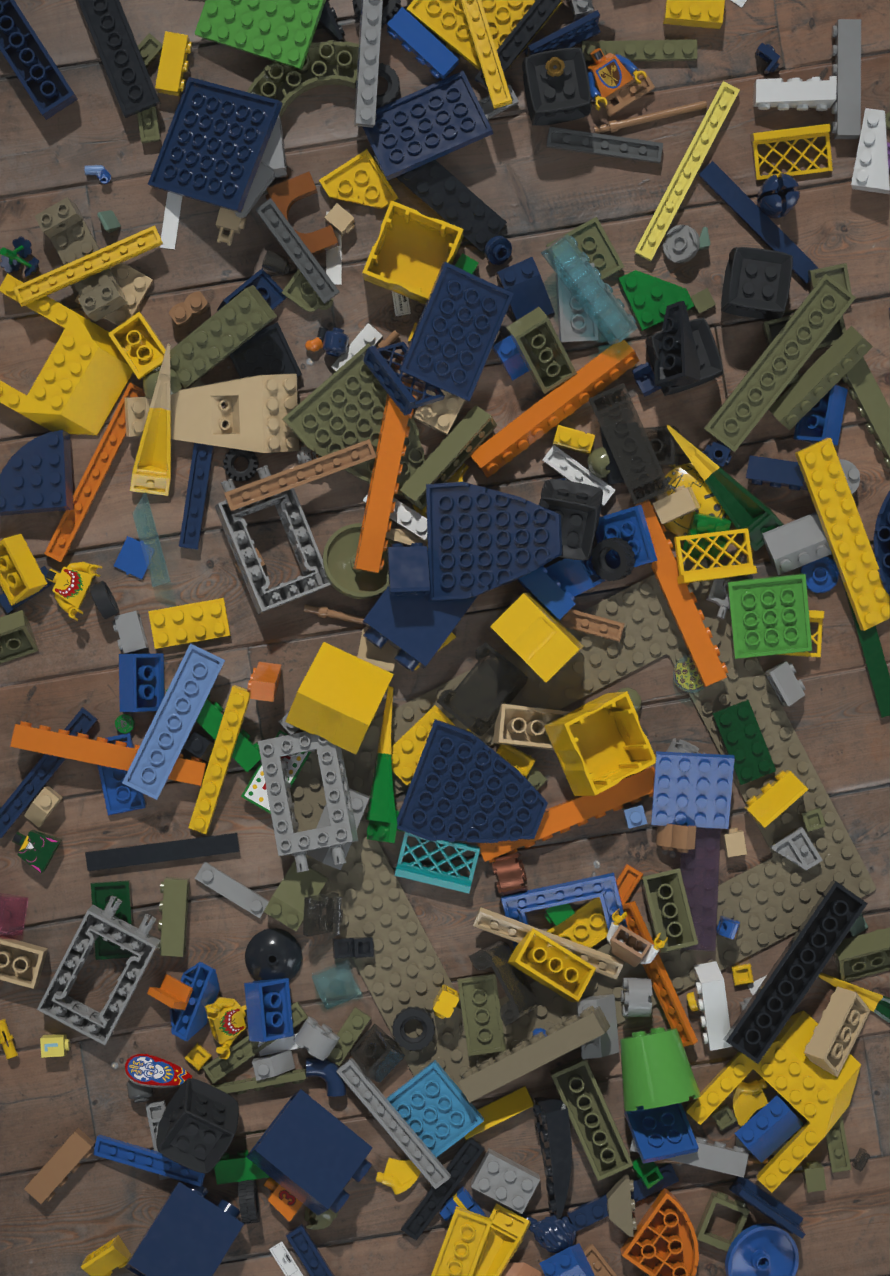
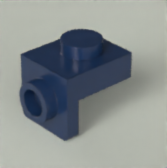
M761 43L755 54L770 64L764 72L767 76L769 72L774 73L780 65L777 62L780 55L775 52L771 45Z
M649 362L638 365L632 370L634 381L644 397L661 389V386H655V377Z

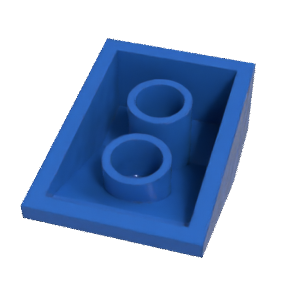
M580 1243L570 1246L539 1263L545 1276H595Z

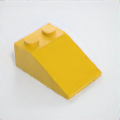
M140 311L108 333L139 380L162 364L166 349Z

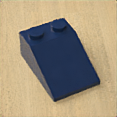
M533 257L497 272L496 276L501 287L514 293L510 302V308L516 321L538 307L547 316L555 313Z
M260 269L227 296L217 310L219 311L244 289L252 285L256 287L273 311L287 297L282 294L283 290L263 269Z

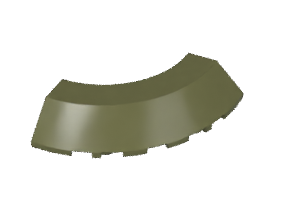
M333 40L318 43L312 42L302 70L273 61L255 78L247 92L282 102L283 105L279 113L281 119L287 107L298 96L312 88L334 84L356 89L359 44L347 41L336 42Z

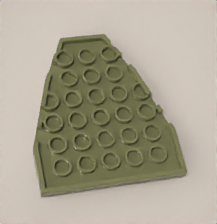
M369 343L282 419L309 450L321 457L370 439L376 454L387 392L363 361L368 347H371ZM413 416L411 419H408L407 426H410L408 438L405 437L404 440L406 452L404 457L401 456L400 464H403L401 475L397 476L396 483H399L397 492L399 496L402 495L400 489L403 484L426 461L419 439V431ZM375 458L343 470L360 480L370 483Z

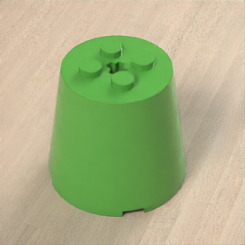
M664 1027L650 1029L651 1032L649 1033L645 1031L632 1032V1036L620 1039L624 1111H636L637 1106H644V1110L689 1101V1097L692 1096L693 1099L701 1097L677 1028L665 1030Z

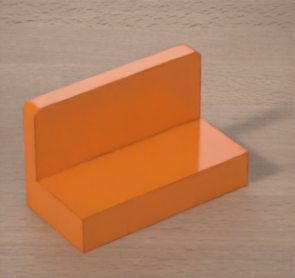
M166 974L161 987H149L147 994L173 1009L185 1010L193 988Z

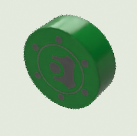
M122 714L115 720V727L120 733H129L134 729L135 721L128 714Z

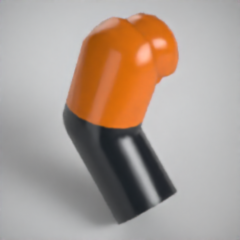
M319 327L317 337L311 341L308 340L305 348L311 352L320 350L328 329Z

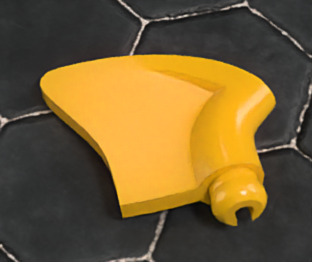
M763 1078L750 1083L742 1081L734 1089L733 1110L740 1126L747 1123L758 1109L768 1104L763 1089H766L768 1085Z
M389 1157L384 1173L377 1172L376 1182H381L383 1185L391 1187L394 1195H397L409 1189L418 1179L421 1172L410 1159L398 1160Z

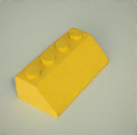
M534 928L518 943L507 962L570 1002H579L596 970V967Z

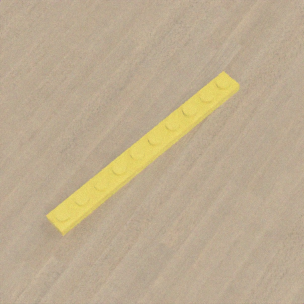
M724 81L722 82L634 252L635 254L649 261L653 259L740 89Z

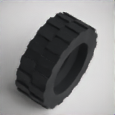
M384 63L379 64L378 76L387 80L388 89L384 94L377 95V108L394 102L400 91V82L396 71L389 65H384Z
M613 537L602 540L593 548L594 550L591 554L592 567L601 579L609 582L626 578L634 569L635 554L628 542L622 538ZM610 550L618 552L621 559L620 566L616 569L610 568L606 562V554Z
M410 1006L407 1009H402L396 1015L392 1029L395 1041L406 1050H421L423 1047H427L433 1039L435 1033L434 1020L431 1014L423 1008ZM411 1019L419 1020L423 1025V1032L417 1038L407 1036L404 1031L406 1022Z
M255 1179L240 1181L238 1183V1197L242 1222L244 1225L259 1223L260 1203Z

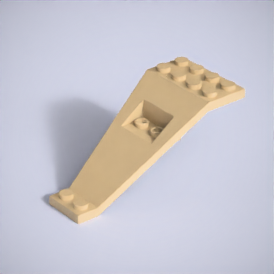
M297 374L257 375L181 389L170 395L171 439L260 453L299 451V438L282 420L298 405ZM146 396L124 398L126 436H142L152 399L146 398ZM223 401L225 402L224 408L221 406ZM223 421L226 422L225 427L222 426Z

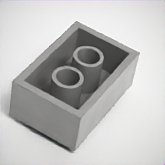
M488 1148L471 1180V1187L523 1214L540 1181V1176L536 1172Z

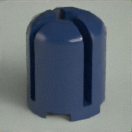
M780 173L778 177L776 174L770 176L763 183L757 194L758 207L770 218L779 219L786 216L800 198V191H796L799 188L798 182L786 173Z

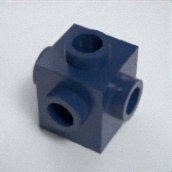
M719 440L712 442L710 445L707 444L703 452L720 468L724 467V464L728 465L732 457L729 454L731 449L727 448ZM716 451H720L722 453V456L720 458L715 456Z

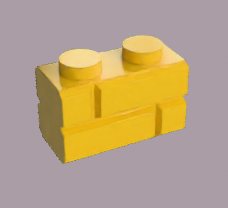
M558 425L552 445L589 455L595 435Z
M447 985L441 986L433 1002L434 1015L441 1019L451 1017L454 1007H456L460 1000L457 990Z

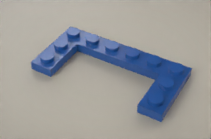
M614 873L501 896L505 916L527 925L529 924L525 912L600 897L608 931L611 922H614L612 914L619 908V915L621 916L624 913ZM625 918L619 924L627 928V922ZM512 941L515 949L518 943Z

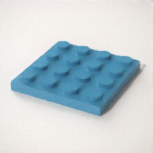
M436 1060L386 1098L436 1158L484 1121L482 1115L471 1102H468L466 1096Z

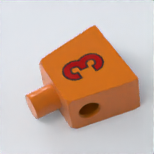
M269 1177L264 1183V1186L272 1191L268 1201L290 1222L303 1203Z

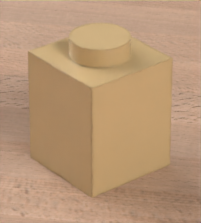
M338 203L324 217L325 222L342 236L345 233L349 234L355 227L353 224L355 218Z
M738 827L726 829L727 832L722 833L726 856L746 855L744 832L738 830Z

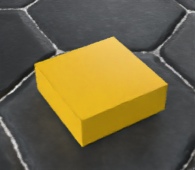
M750 963L731 966L735 986L754 983Z
M197 1043L185 1056V1059L199 1071L212 1055Z

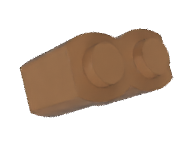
M200 291L191 293L184 302L173 306L169 311V315L178 327H184L195 316L205 313L210 304Z
M657 825L656 845L662 846V850L673 851V848H677V852L688 853L689 849H695L696 826Z

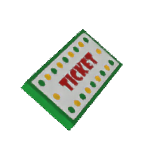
M279 730L276 737L286 736L288 734ZM300 752L295 756L287 755L280 757L288 765L286 770L291 787L312 752ZM261 762L241 797L271 814Z

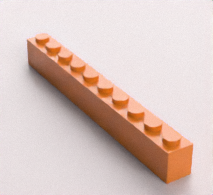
M621 337L578 370L576 375L561 383L479 446L471 454L475 464L487 478L495 474L501 467L512 461L514 457L526 450L535 441L542 438L544 434L553 427H556L566 417L573 414L579 407L603 391L630 368H633L639 362L635 351Z
M402 381L405 386L411 387L410 383ZM388 393L353 569L371 573H379V570L383 569L384 559H382V553L386 551L388 540L385 539L386 532H390L392 521H389V517L395 508L393 496L398 492L399 483H396L397 476L401 475L403 464H400L401 456L404 457L406 445H404L405 437L408 438L410 426H407L408 419L412 418L414 410L412 409L411 414L404 416Z
M647 501L640 505H642L657 556V561L651 562L650 565L703 686L707 687L727 678L728 670L725 663H721L718 658L721 655L717 645L713 646L710 638H713L709 627L705 628L703 624L705 617L701 609L697 610L695 603L697 599L693 592H689L687 587L690 584H678L677 557H674L671 551L674 550L673 544L670 539H666L664 535L666 532L665 526L658 521L656 517L657 512L653 504L651 505L650 501Z
M20 721V724H15L10 747L126 771L129 770L140 745H135L134 748L127 747V743L116 741L115 744L108 743V739L97 737L96 740L89 739V735L82 733L73 736L70 735V731L63 729L54 732L50 731L51 727L44 725L35 728L31 727L32 723ZM180 754L168 779L201 786L206 763L202 762L203 759L192 756L191 760L185 759L183 754Z
M650 766L636 774L629 775L618 784L596 796H578L546 809L534 839L477 843L484 862H495L496 858L505 853L507 855L518 852L517 848L522 846L529 848L535 845L536 840L541 838L542 841L548 840L553 837V833L558 831L560 834L571 830L570 826L575 824L578 826L584 825L589 822V818L594 816L596 819L606 815V811L613 809V812L624 808L623 804L631 802V804L637 803L642 800V796L647 794L649 797L653 796L654 767Z

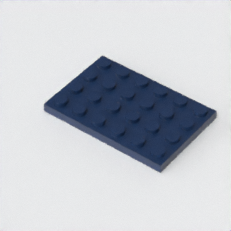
M464 71L376 109L374 127H362L387 181L493 134V130Z
M443 262L399 371L463 400L470 401L514 293L454 265Z

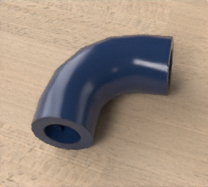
M316 1057L306 1058L307 1077H321L324 1079L327 1096L337 1097L346 1095L345 1081L336 1072L338 1069L336 1064L327 1059L323 1061Z

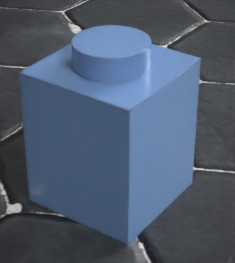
M642 804L622 808L626 825L629 829L647 824Z

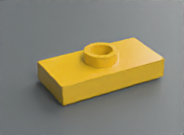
M500 744L496 752L525 777L528 776L536 761L533 757L511 745Z

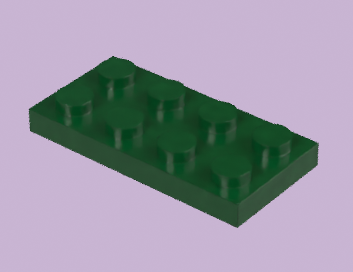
M748 699L712 713L728 755H734V771L740 785L776 772Z
M130 880L91 883L92 905L105 910L110 897L115 896L117 897L115 902L118 898L122 901L115 916L133 925ZM98 935L94 943L96 960L130 958L132 952L120 949L121 946L109 940H103L104 937Z

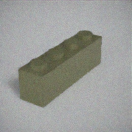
M166 877L164 882L161 881L160 893H163V901H160L159 904L162 920H159L158 931H161V939L159 940L161 941L157 950H160V956L183 957L186 949L189 878Z

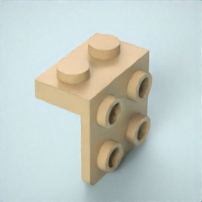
M364 627L357 657L388 672L394 671L396 662L394 657L397 655L398 650L388 642L385 643L382 649L376 647L363 637V634L368 629Z

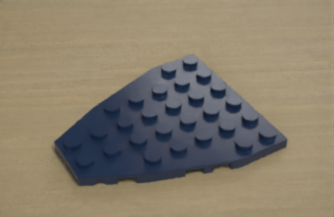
M466 482L426 484L429 601L473 598L522 578L562 555L560 514L521 497Z
M434 719L399 811L397 829L429 841L497 843L498 841L534 839L548 801L518 769L472 732Z

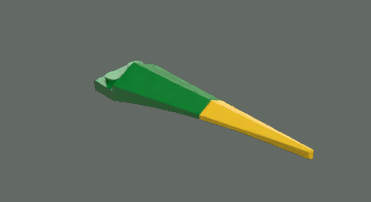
M388 686L366 820H369V826L367 827L368 840L395 843L397 818L391 761L393 687Z

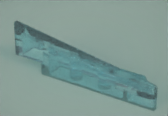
M143 493L132 514L147 569H150L152 587L171 583L149 499L147 493Z

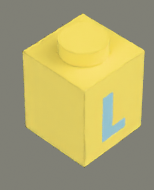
M67 1034L43 1035L40 1038L41 1058L65 1056L68 1053L67 1051H70V1039H67Z

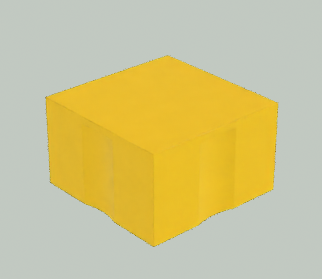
M391 200L381 224L379 237L372 247L363 269V278L365 281L426 305L443 262L453 264L463 239L464 229L439 219L427 217L417 210Z
M529 592L523 593L490 626L545 682H548L584 647Z
M323 642L296 693L285 722L310 734L318 735L353 754H357L394 674Z
M627 691L606 693L544 725L574 796H596L618 784L625 777L636 774L656 763L655 754L640 726L637 712Z

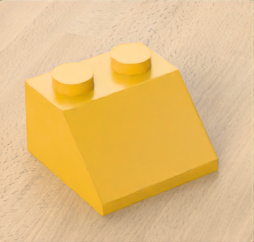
M118 1235L87 1255L81 1268L90 1276H110L113 1273V1269L116 1267L120 1269L127 1264L131 1253Z

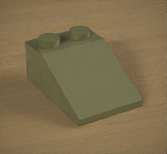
M294 860L263 912L297 931L328 878L309 866V871L297 873Z

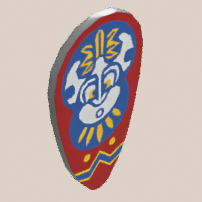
M148 1054L133 1055L127 1059L124 1066L127 1078L140 1086L180 1087L188 1078H193L191 1074L180 1066Z

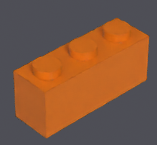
M259 662L257 668H253V673L247 687V692H251L250 699L274 701L280 683L281 664Z

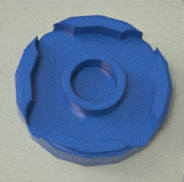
M823 557L803 565L800 574H806L808 590L814 593H825L836 586L839 571L836 563L831 558Z

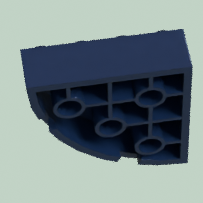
M64 430L54 431L34 438L22 446L10 458L0 474V516L74 510L71 441L68 432Z

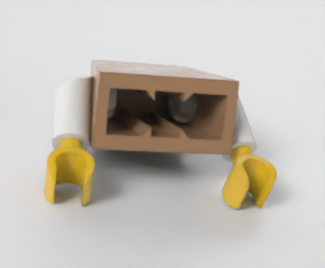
M620 908L612 914L614 922H611L607 934V941L611 945L612 953L633 967H636L639 963H651L660 951L659 948L665 946L668 937L665 941L659 939L661 933H658L654 939V945H652L649 941L619 924L627 917V912L620 916Z

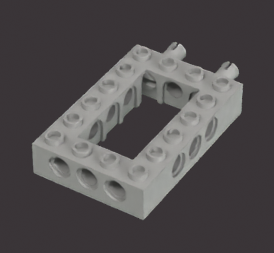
M268 465L256 469L260 479L271 476ZM232 478L221 482L225 492L236 489ZM294 488L230 511L227 500L215 506L258 614L331 585L324 574L323 559ZM275 505L303 576H298L291 581L280 583L268 589L270 585L269 577L264 573L261 565L262 560L258 558L254 548V540H251L246 528L247 523L242 517Z
M306 731L258 741L278 856H294L297 873L309 871L306 858L307 851L329 847L332 849L334 865L345 864L343 846L347 843L357 842L358 835L341 747ZM317 749L331 826L297 832L298 822L295 820L293 809L295 804L292 803L290 792L292 787L289 784L286 770L288 765L280 757L287 755L295 756L300 752H314Z
M115 896L110 897L105 910L95 905H92L87 910L37 1008L40 1012L103 1045H106L111 1038L161 941L149 934L156 921L155 917L152 916L148 923L151 915L145 914L139 928L116 917L115 913L122 901L118 898L115 902L117 898ZM98 935L104 937L103 940L105 941L109 940L121 946L120 949L132 952V955L126 962V967L117 979L118 982L109 995V1000L101 1012L68 996Z

